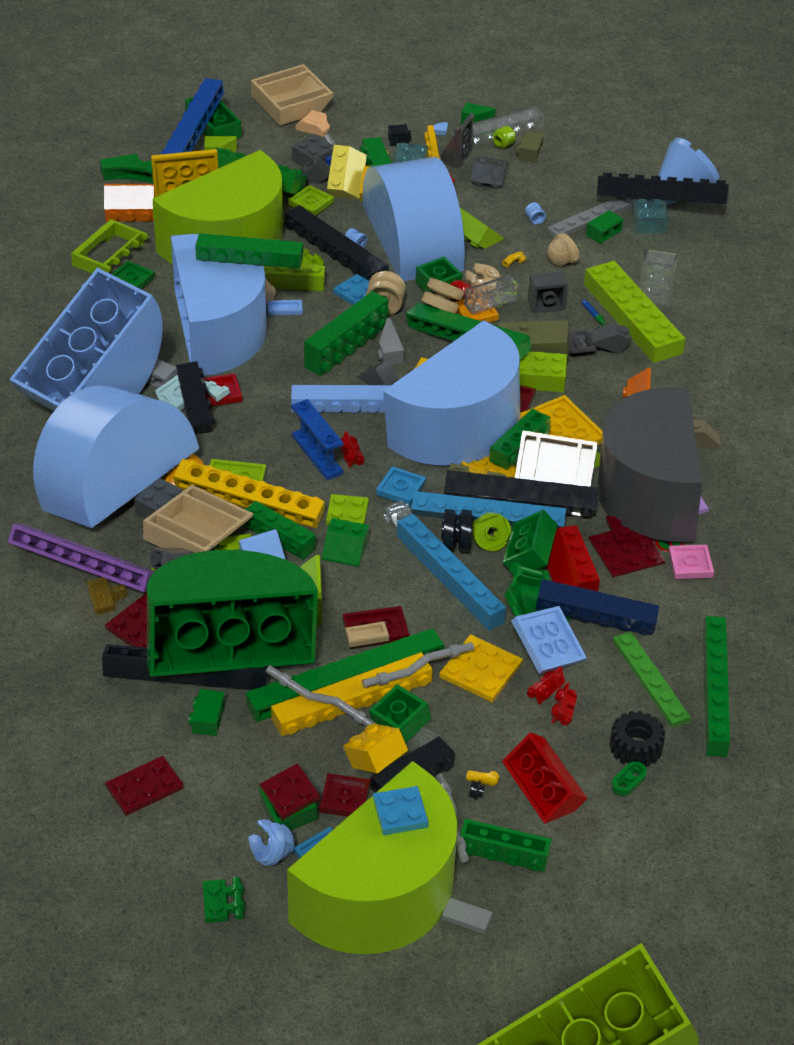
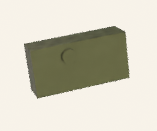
M569 320L499 323L500 327L529 335L531 343L530 352L567 354V359H569Z

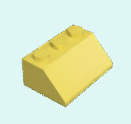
M333 146L327 186L328 194L334 197L360 199L359 193L363 168L366 164V154L350 146Z

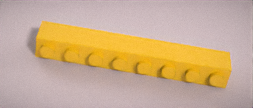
M421 652L312 692L338 697L353 708L359 709L364 706L369 707L373 703L378 702L396 684L408 691L419 686L428 685L432 682L433 669L427 663L411 676L389 681L388 684L382 686L377 684L366 688L363 687V679L375 677L378 673L382 672L390 673L408 668L424 656ZM303 696L271 706V719L281 736L292 735L298 730L314 727L317 723L326 720L330 721L339 715L345 714L344 711L335 705L307 700Z

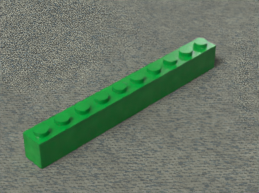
M434 628L291 677L292 680L312 692L421 652L425 655L443 650L444 643ZM273 682L246 692V706L257 723L271 718V706L301 695L288 686L284 687L278 682Z

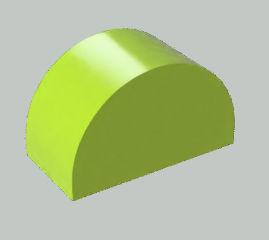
M261 150L152 199L156 253L171 264H173L171 236L202 233L272 240L283 239L282 176L277 164Z
M412 761L376 793L418 786L428 819V828L383 835L372 796L287 869L288 923L310 940L322 946L352 954H376L392 951L413 943L429 932L441 919L445 907L452 896L454 884L457 818L453 803L443 786L431 774Z
M640 943L477 1045H699V1039L693 1025L643 944Z

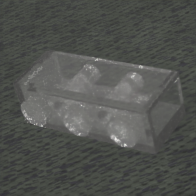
M507 275L466 288L464 305L473 315L516 301L519 284L511 275Z

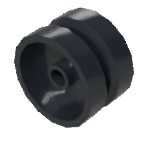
M445 509L441 539H443V544L450 551L454 550L455 540H458L459 551L470 552L472 510H462L460 512V520L456 522V511L454 509Z

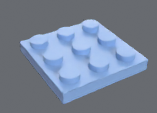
M560 606L517 616L511 620L539 674L556 670L559 666L563 668L581 663L587 659Z

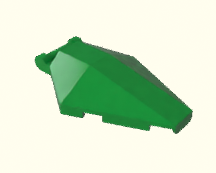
M512 562L510 573L513 574V578L504 595L515 617L540 611L536 610L535 606L541 580L550 581L548 570H536L521 566L520 563ZM565 617L567 622L571 619V617Z

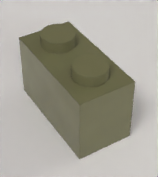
M525 131L524 136L520 138V145L517 146L516 154H519L518 160L537 163L543 147L544 133Z

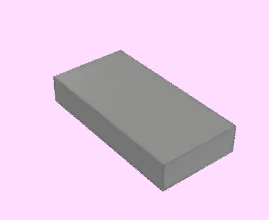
M450 898L442 914V920L485 934L493 912Z

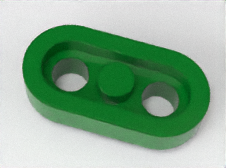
M630 762L614 776L611 786L612 791L619 796L631 794L646 779V766L640 762Z

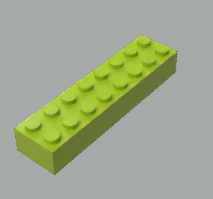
M615 261L585 269L584 285L620 326L623 325L629 329L633 341L653 363L683 354L686 338Z

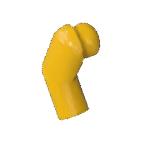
M521 251L510 254L502 261V265L509 267L516 260L522 263L526 256Z
M468 770L466 779L467 781L474 780L478 782L481 780V784L494 786L498 783L499 774L496 771L485 773Z

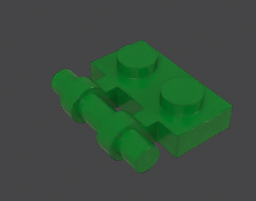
M234 877L231 886L225 885V879L202 881L205 923L228 921L229 913H234L237 920L244 918V911L246 909L245 902L242 899L244 886L241 884L240 877ZM233 896V902L227 903L226 897Z

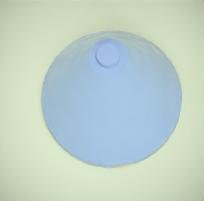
M675 138L669 144L658 175L661 176V179L667 180V177H677V180L683 181V178H693V181L700 182V179H710L709 182L716 183V180L720 178L709 158L700 149L694 151L689 147L692 145L691 142L683 138ZM651 199V202L656 207H663L666 205L679 202L673 200Z

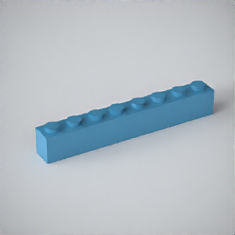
M413 491L411 512L415 516L444 519L445 509H454L456 511V520L458 521L460 520V512L462 510H472V522L484 513L496 512L505 517L511 527L514 522L544 509L558 524V529L564 527L566 508Z
M414 514L397 521V537L488 631L505 623L506 607Z

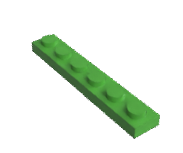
M630 631L613 637V643L671 728L690 722V715L633 633Z

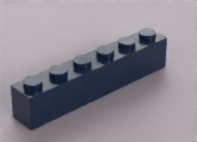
M545 579L541 580L535 609L540 611L560 606L565 617L637 632L642 635H653L659 611V605Z

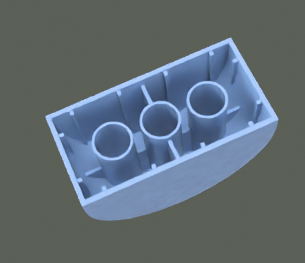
M429 157L369 167L366 170L363 181L362 206L396 274L404 281L414 280L416 278V266L444 256L459 271H464L465 246L461 212L452 179L444 163L437 157Z
M199 234L171 236L174 288L189 361H198L199 368H203L204 376L225 372L242 365L259 351L266 338L264 267L196 260L195 245Z
M96 268L9 379L10 382L21 394L52 411H55L70 395L95 385H108L139 394L153 371L161 347L163 323L156 300L153 295Z
M482 321L385 389L383 396L388 448L412 461L441 466L450 465L451 463L458 465L461 462L471 463L473 460L478 461L485 456L488 457L490 447L521 419L519 353L513 340L501 329L486 321Z
M95 385L81 389L70 395L55 409L39 437L34 456L33 478L41 509L53 515L93 528L178 465L182 459H186L199 449L193 428L185 415L167 402L108 385Z

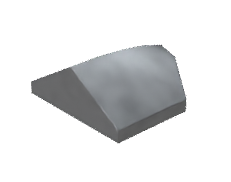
M587 329L570 331L569 353L596 351V347L592 345Z

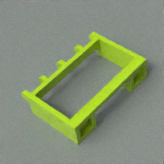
M110 219L71 253L72 266L92 274L96 268L109 273L112 270L111 265L120 264L119 258L123 255L129 256V250L132 247L138 248L140 245L143 246L144 240H147L149 235ZM115 235L128 240L124 246L104 263L87 256V253L102 240L108 242Z

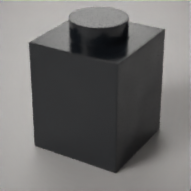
M407 124L388 125L390 146L409 145L411 130H408Z

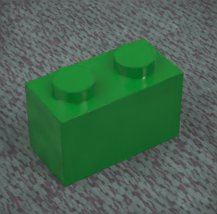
M608 210L587 223L586 236L602 244L622 231L624 218Z
M207 689L199 690L198 697H194L193 700L194 711L193 713L190 712L188 718V725H191L192 733L217 736L225 708V692Z

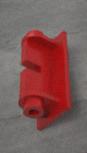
M345 431L343 437L340 438L343 442V446L340 448L344 455V460H346L349 468H351L352 464L360 466L364 463L365 458L362 452L359 451L360 447L357 439L349 436L348 431Z
M562 666L547 672L540 678V682L530 686L527 696L529 698H536L538 705L549 698L565 683Z
M569 682L563 688H559L555 694L554 699L557 701L551 710V715H553L552 724L557 720L562 725L567 726L572 721L574 712L572 709L575 707L577 694L575 690L568 689Z

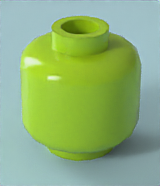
M502 126L493 133V142L499 148H507L515 142V132L509 126Z

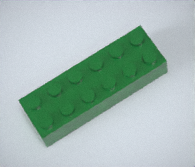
M216 147L218 168L246 156L244 153H235L227 148ZM281 164L277 165L282 176V191L297 194L305 188L308 175L303 174L302 170L290 169L288 166Z
M372 291L304 341V368L321 377L324 373H328L336 364H340L348 355H352L356 349L364 346L369 339L374 338L377 333L383 330L388 318L389 299Z

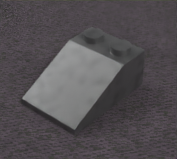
M470 113L451 141L448 142L446 148L442 150L441 158L444 165L460 169L472 153L474 113Z
M477 156L473 163L471 181H474L476 185L486 183L490 184V187L499 188V186L503 185L508 161Z

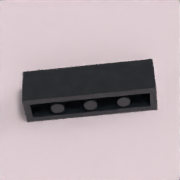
M198 361L176 365L186 417L195 435L212 432V425L215 422L213 414H209L208 410L211 409L210 399L205 397L208 391L206 383H202L201 379L204 378L203 368H199Z
M438 736L388 765L379 773L372 774L370 777V788L374 793L378 792L412 761L435 778L437 774L443 771L447 772L453 767L455 752Z

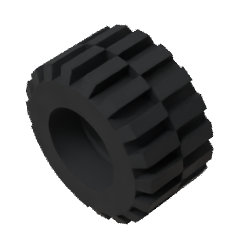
M630 711L629 714H622L621 718L617 717L612 726L610 751L614 753V758L616 760L620 758V763L623 765L625 762L628 764L630 762H640L646 767H649L651 763L655 764L657 759H660L665 740L663 724L658 722V718L651 717L649 713L643 714L642 711H638V713ZM632 737L641 738L643 741L634 740Z

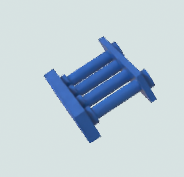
M308 399L292 404L291 408L300 418V429L292 432V438L326 481L343 475V469L334 459V449L343 446L342 440Z

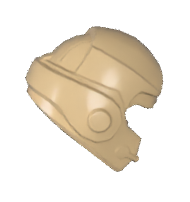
M565 233L557 234L547 249L548 259L553 265L563 267L568 263H575L580 256L576 244Z
M475 263L473 269L476 274L471 273L469 270L465 273V278L472 287V293L475 296H491L500 281V273L492 266Z

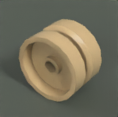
M381 271L370 278L365 296L374 291L389 299L388 315H393L402 306L406 286L404 280L399 275L389 271Z
M430 277L427 286L436 293L426 291L421 300L432 307L456 314L459 305L450 299L462 300L465 291Z

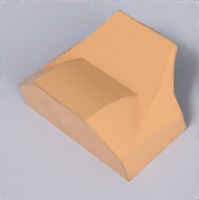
M311 110L306 117L302 118L295 125V129L324 137L330 129V125L327 122V114Z

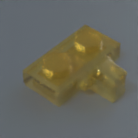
M104 577L86 582L95 615L115 610L113 602L127 597L123 584L114 587L108 586L107 580Z

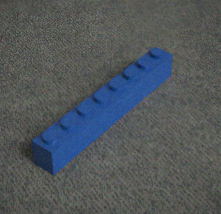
M204 79L161 154L192 152L224 95L222 80Z

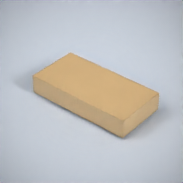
M385 622L345 628L349 647L389 641Z

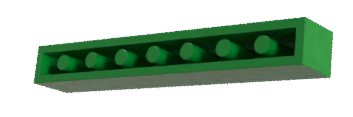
M417 303L406 312L408 327L451 341H455L482 322L421 303ZM496 326L505 332L515 343L519 353V361L531 351L529 335Z
M706 616L703 628L706 756L727 757L730 746L726 617Z

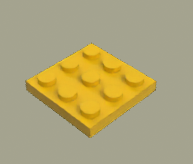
M470 634L463 644L472 642L474 650L460 653V656L451 658L440 671L439 677L493 703L523 664V658Z

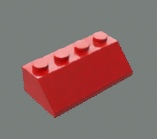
M573 525L556 529L548 564L546 565L552 581L598 592L600 578L578 526Z
M529 732L502 761L545 824L575 812L588 799L545 737Z

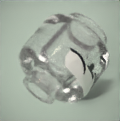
M399 500L387 505L385 508L386 513L383 516L387 525L391 523L392 527L397 528V521L412 513L408 503Z

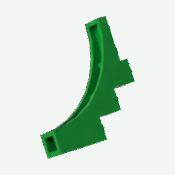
M137 153L99 159L100 171L104 181L130 179L153 184L151 160L143 162L142 159H139Z

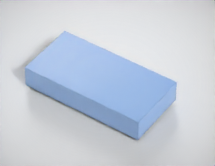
M302 300L268 301V315L303 314Z

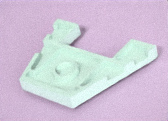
M176 375L156 389L155 392L159 400L167 402L181 411L184 409V403L178 376ZM202 379V383H206L207 394L217 402L230 393L228 387L224 385L221 387L216 382H207Z

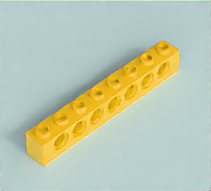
M182 459L173 476L175 486L185 490L189 486L194 485L223 500L247 508L256 500L295 523L316 529L325 512L324 500L318 497H310L298 491L293 492L281 486H273L264 481H256L247 476H239L227 470L223 471L210 465L199 464L193 460Z

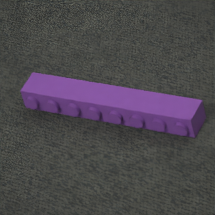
M13 524L8 539L10 544L142 592H147L148 581L155 572L26 524Z

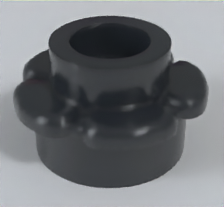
M472 780L468 797L475 798L474 800H477V797L482 798L485 785L481 784V780L479 782Z

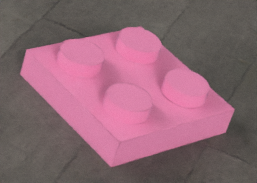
M707 545L669 546L668 553L674 579L713 578L714 569Z

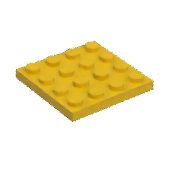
M217 149L151 155L154 197L217 170Z

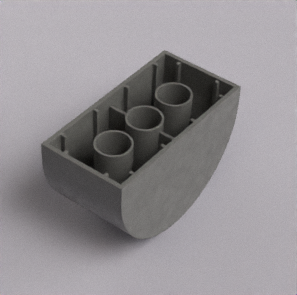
M662 387L634 393L615 404L604 419L598 476L599 500L611 517L615 516L622 521L621 524L648 538L671 542H695L702 477L688 387Z

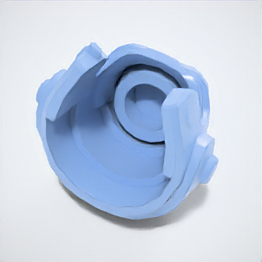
M265 819L259 820L257 824L265 832H268V845L266 846L262 842L260 836L252 834L248 836L250 847L258 862L265 866H274L291 855L294 850V836L284 824L272 823L270 820Z

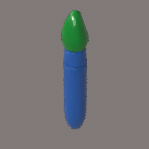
M583 299L582 304L598 323L604 325L605 320L603 316L597 312L589 301Z

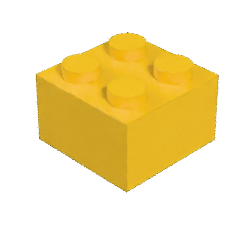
M375 723L365 727V730L359 735L351 737L349 742L343 746L353 768L373 773H379L408 751L399 728Z

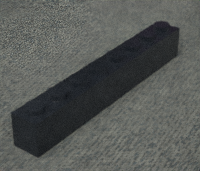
M606 172L598 176V196L728 204L730 184H727L726 180H716V183L709 182L710 179H700V182L693 181V178H683V181L677 180V177H667L666 180L661 179V176H651L650 179L645 178V175L628 177L629 174L619 173V176H612L613 173Z
M299 205L285 212V226L288 229L296 232L298 236L305 238L310 244L318 247L320 251L327 253L332 259L340 262L342 266L352 270L354 274H358L369 281L377 272L389 271L387 263Z
M447 470L444 488L445 495L566 508V514L580 512L584 516L596 514L599 487Z
M106 644L102 654L103 676L113 678L119 677L247 690L266 686L270 679V675L266 673L268 666L150 677L147 668V648Z

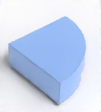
M448 122L434 125L435 134L446 135Z

